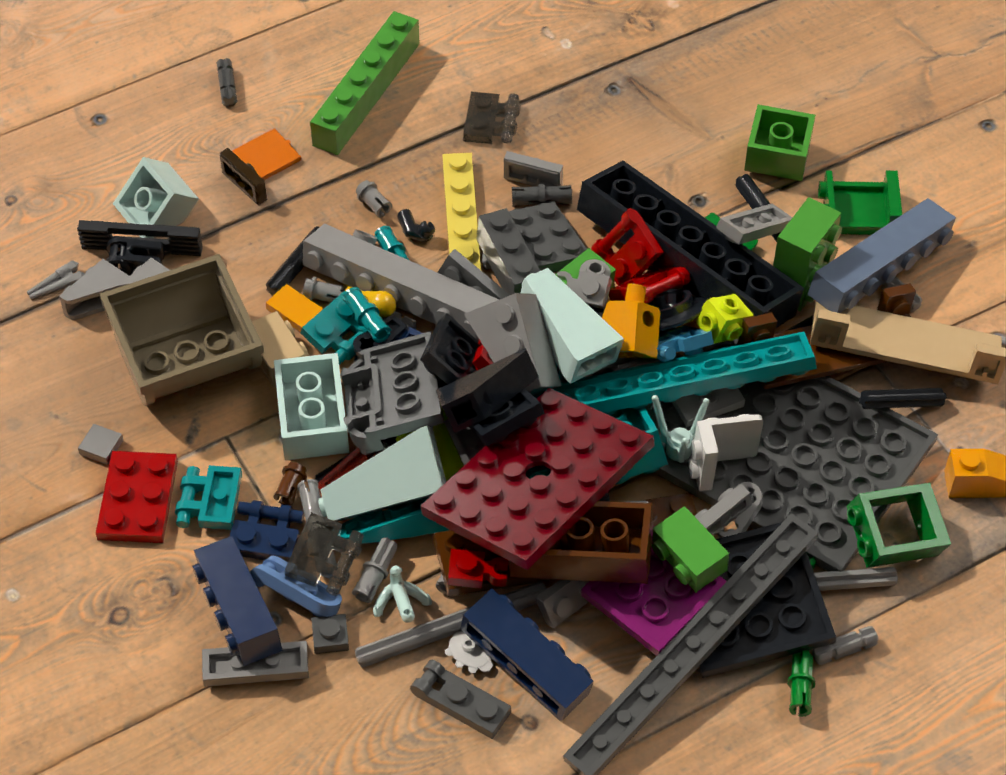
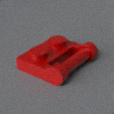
M632 208L627 209L621 216L622 220L603 239H598L591 247L592 251L616 269L614 280L617 285L641 275L664 253L641 215ZM631 228L634 235L614 253L611 247Z
M684 267L649 270L611 288L608 295L610 301H625L628 284H638L646 287L644 303L647 304L653 300V297L675 286L682 287L688 284L691 278L688 270Z

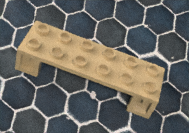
M817 301L815 303L810 345L999 384L1006 366V348L1001 347L1002 337L998 335L860 306H854L852 309L847 308L841 313L829 311Z

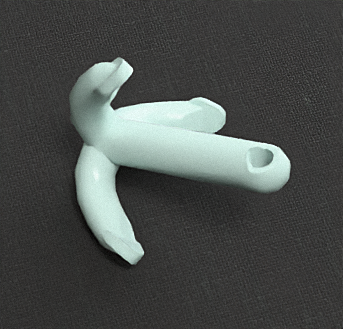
M395 565L390 569V584L379 594L373 607V614L375 617L383 615L386 604L394 596L402 620L410 623L414 620L415 614L408 595L414 597L425 606L431 605L432 600L430 595L418 586L403 581L401 574L403 570Z

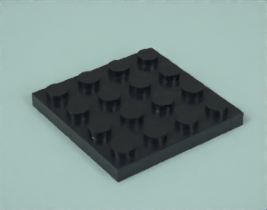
M782 522L716 539L729 553L728 570L721 574L720 577L728 581ZM807 552L800 557L699 666L702 678L836 643V635Z

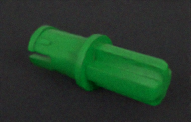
M809 650L792 655V673L788 677L787 682L791 688L789 711L792 715H795L799 706V717L808 716L812 712V689L815 687L816 681L812 677L813 656L809 653Z

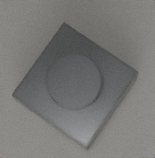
M346 614L311 618L315 654L349 650Z

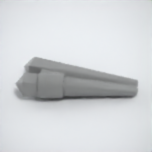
M72 260L28 290L27 294L30 295L29 297L32 300L73 285L85 273L81 271L76 272L79 263Z

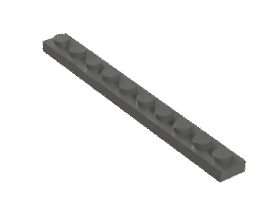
M791 513L563 755L564 761L580 775H598L818 539V532Z

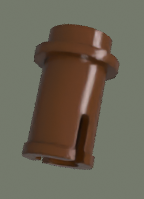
M290 462L287 466L283 467V477L273 496L276 501L279 500L278 503L289 506L293 505L298 492L297 485L303 480L305 482L307 479V470L303 465L297 462Z

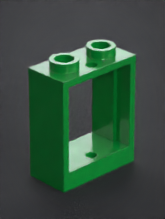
M930 482L859 493L846 506L847 519L854 528L858 540L857 549L860 556L864 559L866 568L936 557L951 545ZM907 502L920 541L885 547L872 507Z

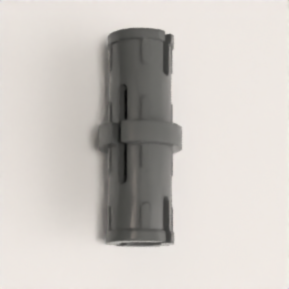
M538 184V186L512 187V206L540 205L551 202L556 204H572L571 185L545 186V184Z

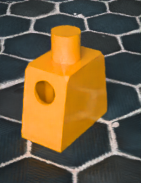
M628 284L625 301H609L605 306L602 318L624 338L618 358L657 359L660 310L657 307L644 303L645 286Z

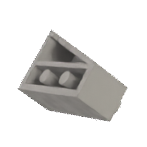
M514 293L464 314L494 363L520 350L527 349L539 375L538 379L525 388L533 396L544 393L548 388L555 389L562 386L536 294Z

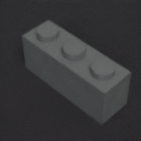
M505 208L478 217L476 240L501 288L510 295L520 293L523 280L529 274L539 272L540 269L508 209Z

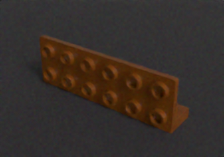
M911 283L883 289L877 310L911 317L909 313L916 290ZM772 313L744 318L741 326L743 332L738 338L737 345L803 331L810 344L812 325L774 333L777 320ZM810 345L815 355L817 369L809 370L807 373L798 376L791 374L779 376L773 381L760 382L764 389H770L890 361Z

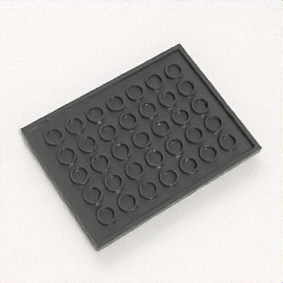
M738 339L703 347V352L736 346ZM823 376L770 389H764L759 381L745 383L742 387L738 388L745 399L744 407L714 418L737 417L742 414L761 415L763 427L758 452L754 457L717 461L712 490L699 491L697 480L691 479L689 459L692 457V452L688 459L680 463L669 458L666 454V444L662 442L668 465L660 467L654 473L712 506L718 503L719 496L727 489H734L743 482L756 484L762 492L763 504L749 527L757 529L780 523L793 513L818 532V539L806 551L807 555L814 557L816 560L815 564L828 572H841L847 568L858 552V540L853 526L848 522L846 506L859 493L904 487L935 444L938 434L891 409H863L862 405L859 404L860 392L830 376ZM659 401L669 432L679 427L685 428L688 431L691 430L692 426L686 428L672 402ZM649 403L645 409L661 437L653 403ZM750 492L752 503H754L753 493ZM891 504L872 507L877 524Z

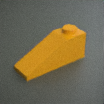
M983 448L950 449L944 469L948 498L1006 497V455Z

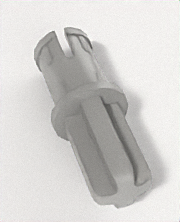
M382 538L371 560L363 564L364 571L352 591V594L358 600L365 603L372 602L380 583L388 576L387 568L397 550V543L395 541Z

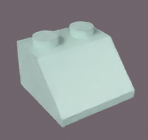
M143 157L118 194L113 205L128 223L177 226L185 221L199 198L169 163ZM140 236L141 238H154V236Z

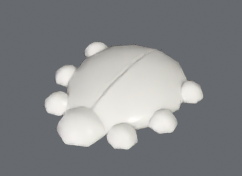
M462 630L452 636L449 641V647L445 650V655L448 657L453 656L456 659L455 665L457 668H462L466 665L471 674L475 673L477 669L482 672L491 670L493 664L490 660L493 659Z

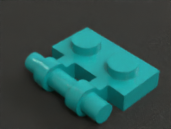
M346 291L342 292L305 324L300 332L322 354L332 347L336 351L335 353H338L339 365L356 355L353 348L354 339L367 331L364 326H360L357 323L354 312L343 301V295ZM349 330L355 334L349 341L341 338Z
M209 465L207 476H199L200 469L195 466H189L186 476H183L180 489L182 490L181 500L176 504V525L180 528L189 527L190 518L198 516L199 528L231 530L242 479L241 468ZM203 491L202 501H195V494Z

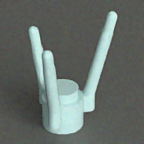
M657 395L652 396V401L661 432V442L666 444V454L669 458L682 463L691 455L692 440L695 438L697 421L703 420L709 399L705 398L691 430L688 431L685 428L679 427L669 432Z

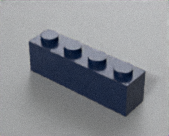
M230 536L194 550L197 564L192 565L193 572L198 584L205 583L206 585L203 588V593L208 606H216L217 608L214 616L220 631L227 630L228 635H225V640L231 655L238 653L243 666L283 651L275 622L233 537Z
M491 589L463 614L460 629L559 721L568 716L589 695L594 681L591 679L588 670L581 664L572 662L565 655L564 649L557 642L549 641L540 632L538 625L532 619L524 618L517 612L514 604L505 595H499Z

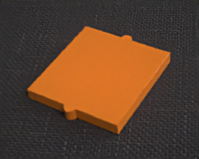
M275 128L232 150L243 162L251 164L257 174L264 180L301 161V156L291 146V141L285 140Z

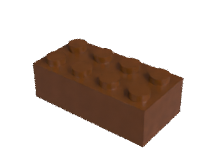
M596 502L528 570L508 560L510 576L648 584L654 528L652 503Z

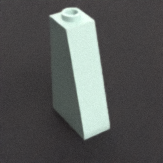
M549 268L537 273H531L523 280L520 293L536 294L555 363L570 384L616 362L624 338Z
M424 426L417 429L320 489L322 497L318 499L322 516L327 517L328 522H338L432 496L447 482L433 427Z

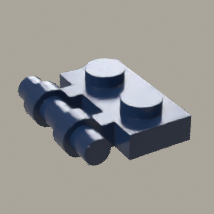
M253 500L251 503L239 501L237 514L247 515L249 518L248 521L234 520L230 536L233 537L242 557L266 560L270 556H277L293 564L300 533L299 530L289 527L290 523L303 524L304 511L293 510V507L289 505H281V507L264 505L263 501ZM261 519L278 520L277 526L260 524Z

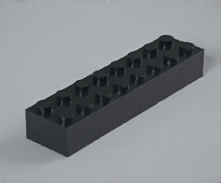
M624 160L582 181L577 211L609 233L622 220L621 216L627 209L632 208L636 210L664 251L652 265L657 269L686 268L691 279L688 284L682 287L689 290L694 296L702 297L707 301L712 297L736 294L754 316L772 313L777 320L776 328L796 316L804 287L743 244H735L727 240L725 234L716 229V225ZM630 228L619 241L625 244L634 235L633 230Z

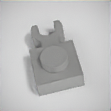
M580 270L578 279H576L566 271L557 272L558 278L566 280V285L590 307L605 309L612 283L610 276Z

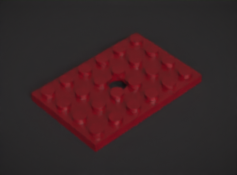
M548 388L537 398L545 414L538 417L532 425L520 427L508 434L504 441L485 446L421 505L422 515L528 570L655 446L653 435ZM535 466H545L551 470L548 476L537 475L529 479L525 475L530 468Z

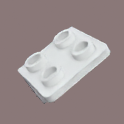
M742 414L737 417L708 418L697 421L695 438L692 440V457L689 459V473L691 479L697 480L699 491L712 490L717 461L742 459L757 455L763 427L761 415Z

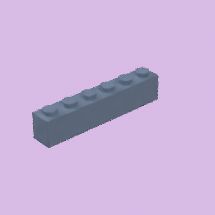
M927 198L817 270L808 295L832 312L841 313L847 308L852 309L861 298L866 295L871 296L879 286L885 282L890 283L898 273L904 269L906 271L909 270L920 258H927L939 245H946L953 236L954 231L952 227L956 217Z

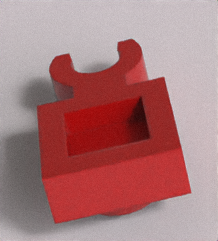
M451 549L447 585L482 588L483 580H487L497 587L506 586L507 575L498 574L495 571H507L508 560L503 557H497L491 561H484L485 552Z

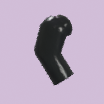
M403 209L397 214L406 237L421 242H427L433 238L435 226L431 222L427 224L426 221H423L420 225L417 224L409 209Z

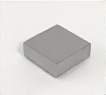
M93 424L78 447L79 454L108 465L112 451L118 450L123 442V436L121 433Z

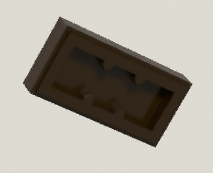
M229 148L221 151L222 173L256 204L260 205L267 201L265 180L257 174L254 167L249 163L243 162Z

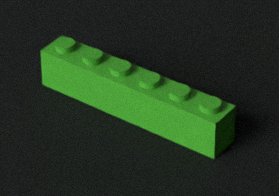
M396 11L392 12L310 121L312 146L335 155L341 152L419 46L418 19Z

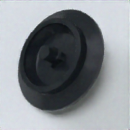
M671 289L653 297V300L647 304L659 308V333H662L699 317L706 300L702 297L692 296L689 290Z

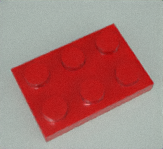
M112 451L96 528L97 540L143 543L164 542L178 464L177 454Z

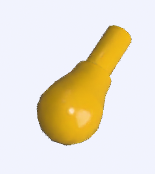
M348 286V287L345 289V291H347L348 289H350V288H352V287H351V286ZM362 291V294L369 303L375 304L379 309V316L381 318H387L394 313L396 301L392 294L387 291Z

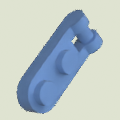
M270 556L262 564H259L250 571L256 586L262 587L266 585L282 594L287 600L294 601L310 610L317 617L333 616L339 611L342 596L338 591L277 556Z

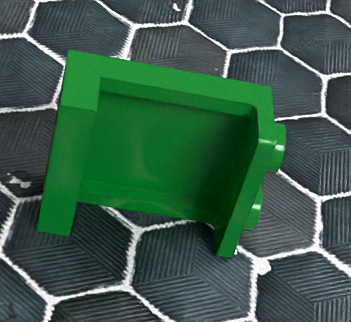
M826 170L824 181H819L818 198L824 200V205L841 212L839 226L842 227L841 234L872 235L902 215L898 171L886 170L883 182L833 181L832 171Z

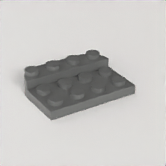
M431 331L364 349L358 352L360 359L355 361L349 368H342L341 379L345 388L347 416L343 419L353 443L360 449L362 454L368 455L375 451L384 450L383 439L413 432L424 426L433 427L444 423L443 408L436 393V390L440 388L439 376L429 373L424 367L423 362L420 361L432 335Z

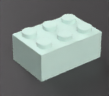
M338 353L274 360L285 460L349 453L347 427L343 419L345 417Z

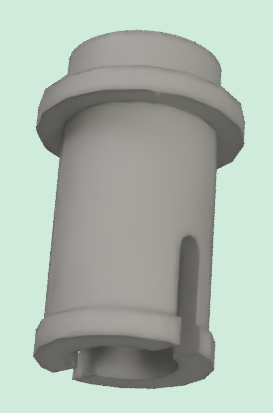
M365 180L357 186V199L360 202H365L375 212L377 217L385 216L381 209L386 213L391 210L392 204L377 190V185L374 182Z
M317 277L307 278L303 288V295L311 301L317 299L330 303L343 292L342 285L317 281Z

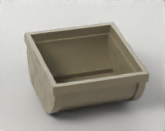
M220 254L99 294L121 355L144 406L155 403V399L247 367L254 369L262 365L261 354L264 353L263 344Z

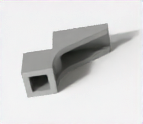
M150 258L143 265L138 266L133 274L129 276L105 259H102L95 266L90 267L73 285L68 286L59 296L63 313L67 318L76 320L105 311L101 303L100 293L169 271V269L153 258Z

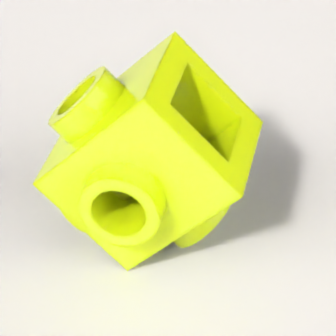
M736 294L708 299L703 304L696 323L702 330L712 332L715 344L738 339L743 332L741 327L743 319L753 317L754 315Z

